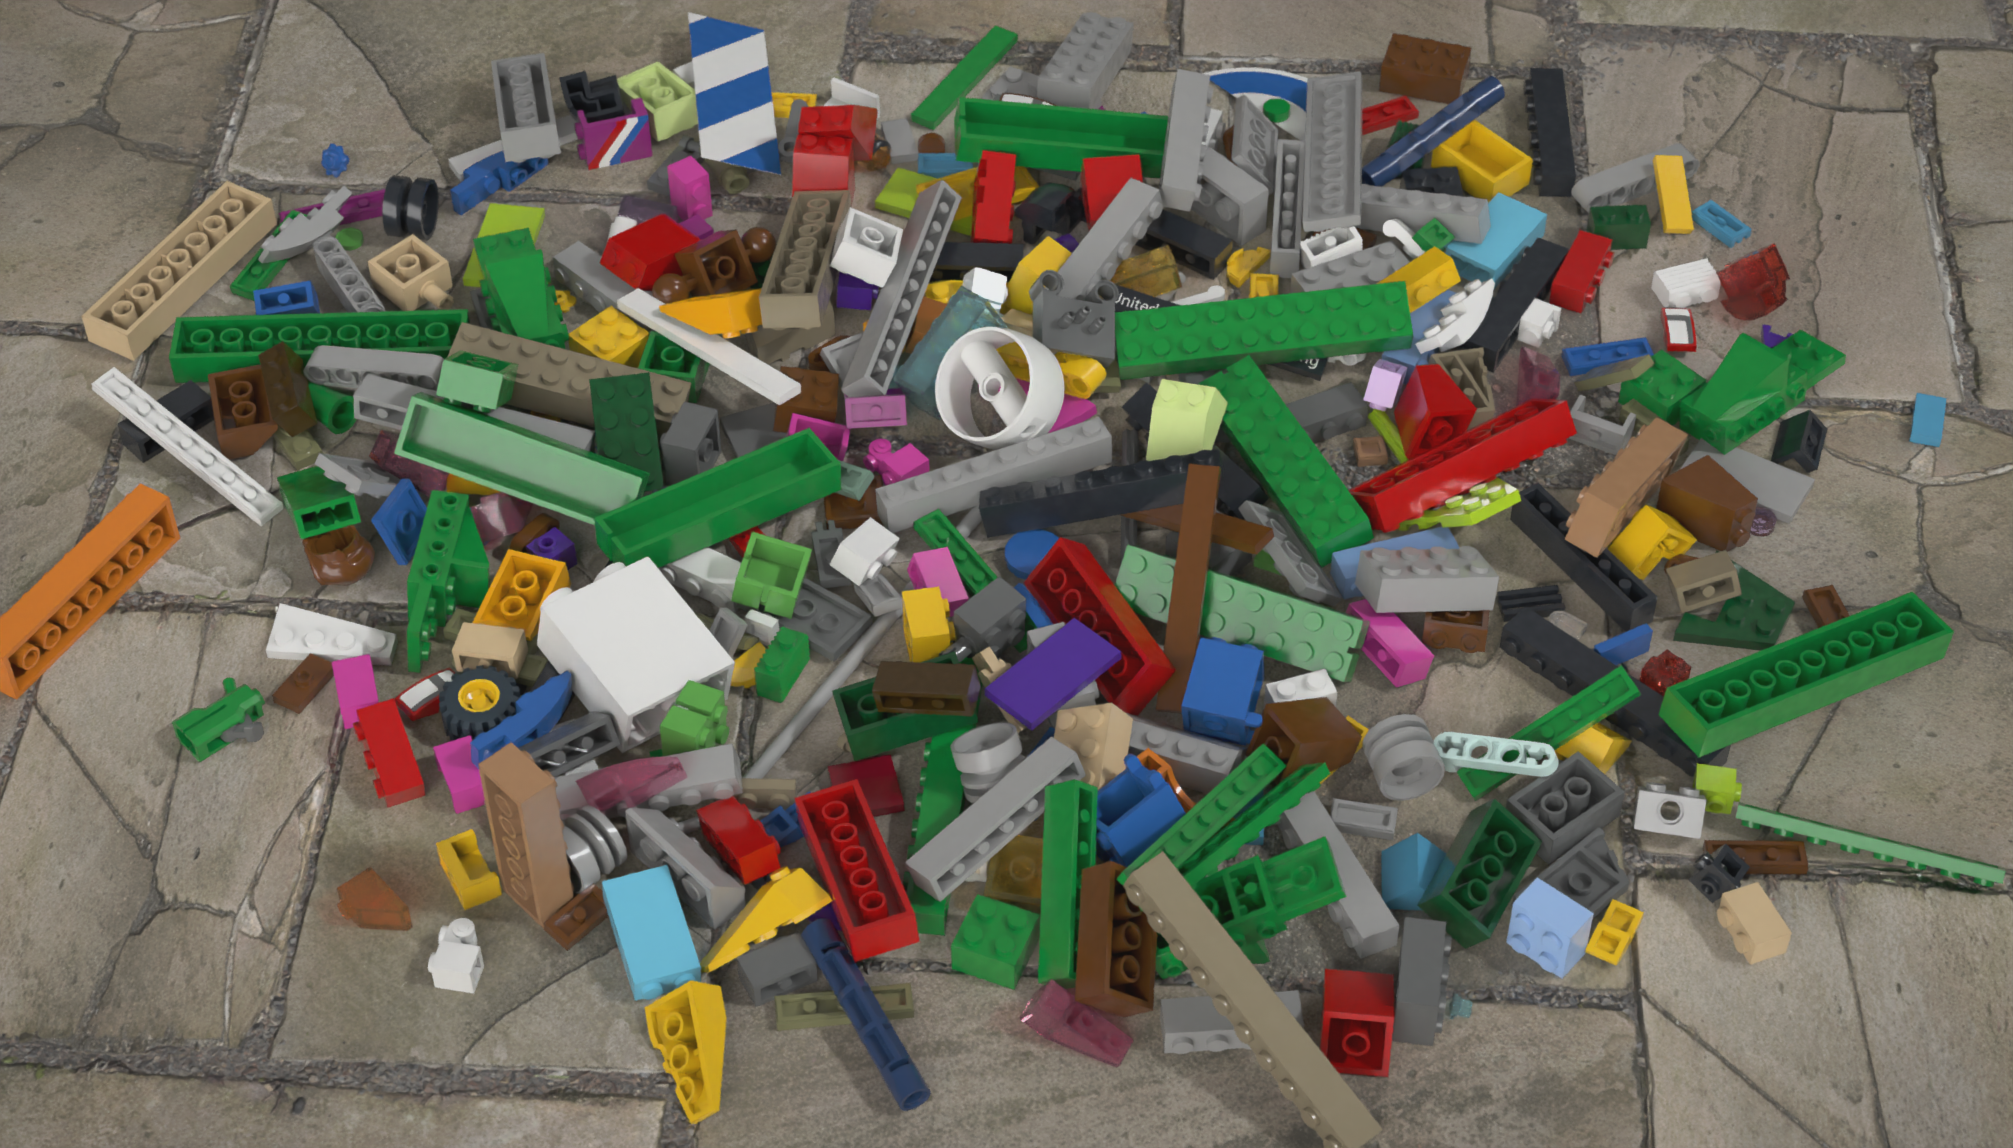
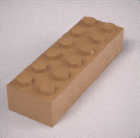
M1657 417L1649 426L1644 424L1637 436L1631 437L1625 449L1621 448L1618 451L1613 462L1608 461L1601 475L1597 473L1590 486H1585L1576 501L1580 506L1577 511L1574 510L1567 520L1566 526L1569 530L1565 540L1598 557L1632 520L1635 512L1643 508L1660 489L1662 479L1670 475L1688 434Z
M510 742L479 763L478 767L502 890L544 928V923L574 899V886L569 873L571 866L567 861L566 855L568 847L564 841L562 831L564 830V825L559 813L561 805L557 799L555 789L557 782L548 770L542 771L535 764L534 759L527 751L519 750Z

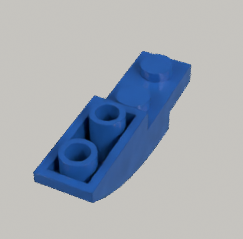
M503 150L482 159L463 171L464 181L450 190L453 210L462 216L501 187L508 192L512 191L549 164L548 158H529L520 163L506 162Z
M567 670L559 676L550 678L536 690L522 695L515 702L516 715L505 718L498 726L488 732L479 734L470 742L471 762L479 769V763L510 742L519 748L549 733L561 718L571 698L572 674Z

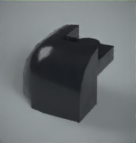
M586 71L559 77L567 109L576 122H578L577 111L583 110L587 124L627 115L616 75L590 82Z
M1051 182L1035 188L1015 209L1014 213L1015 217L1022 219L1023 241L1033 245L1046 230L1054 231L1061 235L1070 234L1081 222V193L1076 192L1072 187L1065 184Z

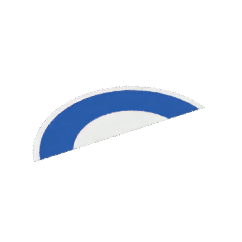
M1228 68L1202 73L1210 75V81L1234 97L1239 98L1243 94L1246 95L1262 113L1263 104L1267 100L1278 98L1287 101L1290 104V117L1283 122L1275 124L1297 139L1305 141L1306 77L1265 68Z

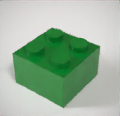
M651 331L638 369L691 382L688 402L697 403L710 363L660 333Z
M1661 349L1651 356L1654 362L1652 367L1636 379L1621 383L1618 402L1624 406L1632 399H1635L1673 426L1680 421L1681 401L1701 388L1707 380Z
M977 894L951 944L952 969L1015 990L1040 939V914Z

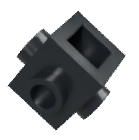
M1724 844L1711 854L1706 851L1699 856L1693 864L1696 869L1688 880L1713 903L1721 898L1722 893L1740 888V881L1750 866L1727 844Z

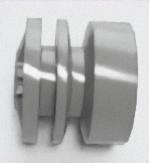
M1410 714L1391 716L1378 722L1365 735L1362 748L1373 769L1374 777L1383 796L1399 801L1414 799L1431 791L1444 777L1445 766L1434 745L1428 727L1422 718Z
M993 723L974 728L960 735L951 744L956 767L959 771L963 772L960 777L966 798L971 803H975L1026 759L1020 754L1022 752L1020 738L1016 726L1011 723Z
M584 805L577 810L576 814L567 817L566 826H564L562 831L564 841L568 847L566 855L567 861L571 866V871H569L570 879L574 886L573 893L580 894L593 883L599 882L601 878L600 873L609 874L613 871L614 867L623 864L627 859V850L616 828L598 809L590 805Z

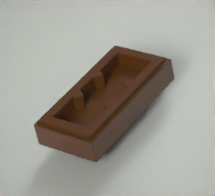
M1833 585L1804 590L1802 598L1818 628L1850 616Z
M310 653L272 695L274 703L300 714L334 676L332 662Z

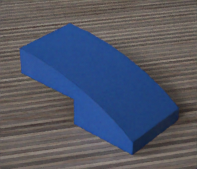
M795 803L786 810L780 805L761 820L768 836L773 835L780 848L804 837L799 825Z

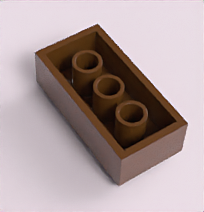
M1109 861L1082 869L1075 1001L1125 1018L1154 1010L1157 932L1150 926L1147 915L1140 910L1139 906L1130 901L1125 887L1117 880L1127 867Z

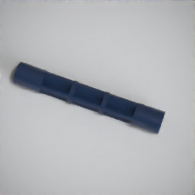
M1493 76L1484 78L1469 89V91L1462 94L1386 149L1380 156L1375 157L1362 167V184L1383 187L1504 99L1505 90L1502 84Z
M822 918L810 923L803 930L802 938L859 1035L861 1042L878 1068L899 1108L903 1111H909L921 1106L930 1097L931 1091L871 991L869 984L854 962L833 922L829 918Z

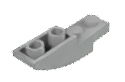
M345 186L337 193L332 190L321 202L324 206L320 210L315 207L306 217L300 213L294 220L288 217L278 228L280 233L276 237L271 234L261 245L263 252L258 260L262 263L291 258L313 248V244L318 238L331 235L344 219L338 211L345 205L352 192Z

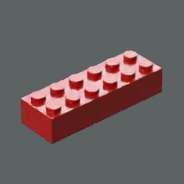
M1060 537L1024 581V584L1053 624L1064 622L1066 625L1075 618L1121 651V659L1096 678L1095 681L1108 703H1113L1125 713L1138 716L1176 669L1086 545Z
M858 779L795 797L800 828L824 888L832 899L831 905L854 962L920 942L914 910Z

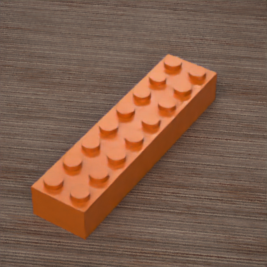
M140 483L111 512L106 514L104 519L88 532L73 549L67 552L49 572H46L28 592L24 593L20 600L1 615L0 692L17 700L180 539L169 496Z

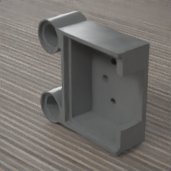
M1053 270L1042 272L1029 290L1030 298L1033 301L1032 338L1046 346L1054 355L1057 352L1092 357L1101 363L1106 370L1115 359V302L1119 297L1117 286L1109 280H1101L1092 288L1084 301L1060 297L1057 295L1064 286L1061 275Z

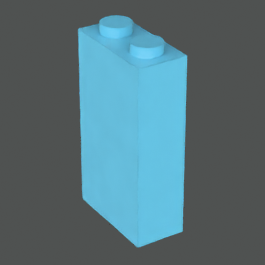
M1499 192L1488 203L1491 227L1482 244L1453 240L1446 248V254L1453 258L1459 276L1471 282L1476 279L1484 282L1492 278L1495 283L1494 289L1511 272L1514 264L1522 260L1526 247H1531L1538 237L1542 238L1544 236L1547 220L1546 213Z
M668 865L602 881L604 903L635 1001L655 999L663 993L677 989L690 980L701 982V966Z

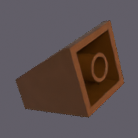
M1706 455L1662 479L1656 509L1673 516L1698 542L1719 551L1726 550L1728 552L1735 547H1742L1748 542L1751 536L1750 531L1755 517L1758 498L1713 458Z
M1327 697L1267 703L1261 714L1262 725L1255 729L1245 755L1249 757L1258 747L1264 744L1287 765L1270 783L1274 788L1305 764L1325 762L1329 772H1332L1350 763L1362 736Z

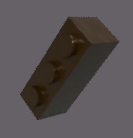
M284 341L259 354L272 419L291 437L316 425L317 420L308 380L303 371L305 368L303 359Z
M880 661L872 693L878 712L973 716L981 685L975 665Z

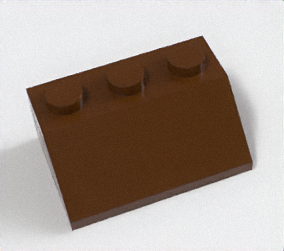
M261 365L208 374L217 437L222 454L229 460L254 455L278 429V424L271 416Z

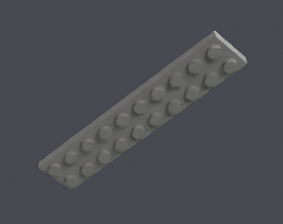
M1361 71L1307 78L1302 221L1304 232H1321L1331 228H1351L1355 225H1361L1363 87Z

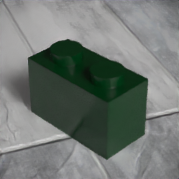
M1592 206L1589 211L1586 232L1612 239L1611 250L1647 249L1651 227L1647 206Z

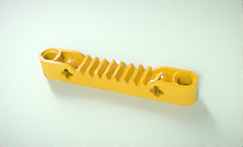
M951 315L946 345L943 346L923 339L922 344L929 351L945 356L949 348L960 337L975 330L976 326L969 320ZM1017 342L1005 344L996 349L1015 378L1030 382L1028 361ZM1057 352L1054 355L1063 373L1065 394L1087 399L1106 378L1105 368L1093 358Z

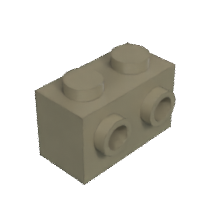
M1726 550L1666 569L1671 593L1681 613L1742 595L1736 568Z

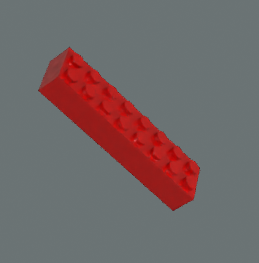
M1532 398L1348 491L1369 518L1372 530H1382L1383 533L1394 531L1400 527L1399 523L1405 520L1420 518L1424 515V511L1429 508L1446 505L1445 501L1455 495L1461 496L1469 493V489L1478 483L1484 484L1497 478L1496 474L1502 471L1507 472L1519 468L1520 462L1542 456L1544 454L1543 451L1549 447L1555 448L1566 444L1567 438L1577 434L1567 400Z

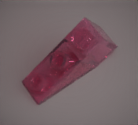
M1522 346L1520 349L1516 406L1532 398L1556 400L1560 392L1559 372L1548 356Z
M384 430L380 431L369 455L375 463L400 480L410 479L415 489L430 497L432 490L442 491L445 488L449 473L394 454L399 435Z
M503 492L480 498L481 504L470 508L482 543L522 531L534 503Z
M1052 979L1032 995L1019 1017L1022 1022L1045 1039L1116 1068L1120 1066L1133 1042L1132 1038L1089 1006L1075 1001L1074 995Z

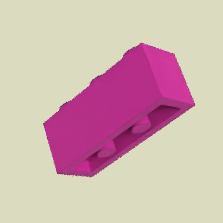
M1366 599L1349 603L1346 614L1370 621L1361 650L1396 688L1426 678L1434 655L1394 612L1376 613Z

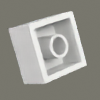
M850 207L837 232L830 266L842 273H848L860 278L868 284H874L883 288L897 262L903 229Z

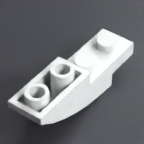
M1492 278L1484 282L1476 279L1464 286L1465 292L1464 290L1449 298L1450 303L1441 309L1444 317L1439 320L1440 325L1437 324L1423 332L1425 337L1415 344L1420 354L1438 347L1441 352L1462 345L1473 335L1489 308L1495 285Z

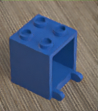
M1200 637L1181 705L1183 729L1244 746L1250 744L1254 734V730H1250L1251 727L1258 728L1263 722L1262 716L1255 713L1264 681L1263 651L1249 644L1238 646L1229 644L1217 637L1209 639Z
M1134 754L1125 756L1124 764L1127 768L1097 792L1096 855L1103 863L1112 861L1125 867L1133 863L1186 814L1161 773L1154 769L1148 770Z

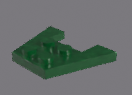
M1731 560L1737 571L1742 595L1726 600L1716 622L1685 612L1675 631L1673 641L1762 651L1777 645L1793 612L1795 601Z

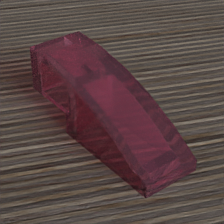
M652 757L635 759L600 769L576 780V783L588 805L603 812L625 800L629 808H634L688 778L678 757Z

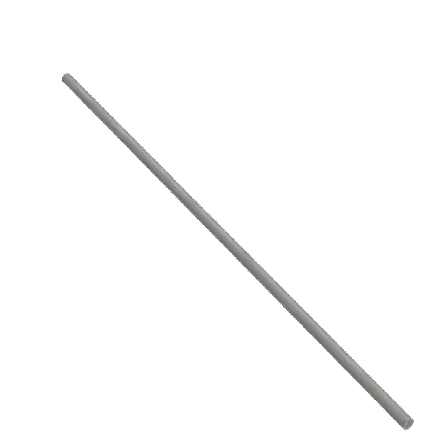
M1175 271L1156 292L1154 297L1168 301L1185 282V275L1180 271ZM979 505L973 507L956 527L965 540L982 521ZM911 580L902 591L915 590ZM902 609L882 614L742 778L763 779L833 696L832 690L842 686L903 614Z

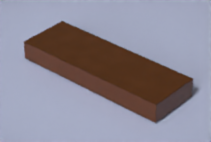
M1704 840L1703 852L1707 851L1710 854L1724 844H1727L1750 866L1746 874H1807L1809 867L1804 841Z

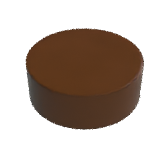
M937 133L922 135L918 140V153H945L943 137Z

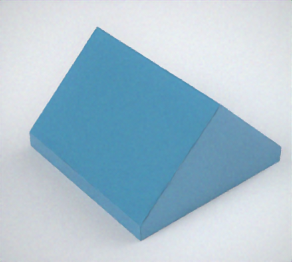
M1419 833L1381 851V897L1388 909L1423 911L1417 905L1447 854Z

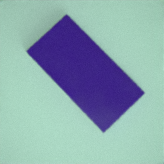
M1073 618L985 688V696L1032 731L1121 659V651Z

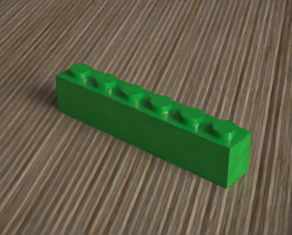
M1076 779L1045 786L1038 983L1059 990L1076 987L1082 869L1095 866L1098 787Z

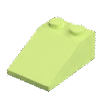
M655 62L617 79L622 100L631 112V100L642 98L648 113L650 135L657 141L666 140L672 135L691 129L698 124L695 89L661 63Z
M1166 379L1161 380L1152 406L1146 455L1147 461L1164 459L1172 455L1181 456L1197 453L1201 450H1212L1228 404L1216 387Z

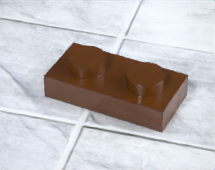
M593 883L544 923V930L565 950H570L608 917L603 899V891Z

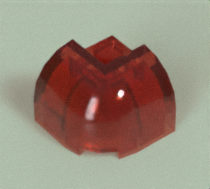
M1775 243L1741 256L1726 264L1725 268L1717 272L1721 285L1727 294V298L1720 302L1725 310L1737 319L1743 321L1758 319L1768 315L1787 301L1785 296L1786 281L1790 280V277Z

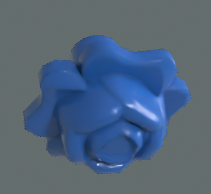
M330 144L328 149L322 151L321 164L326 169L327 175L339 177L341 172L347 170L349 157L344 153L342 146Z

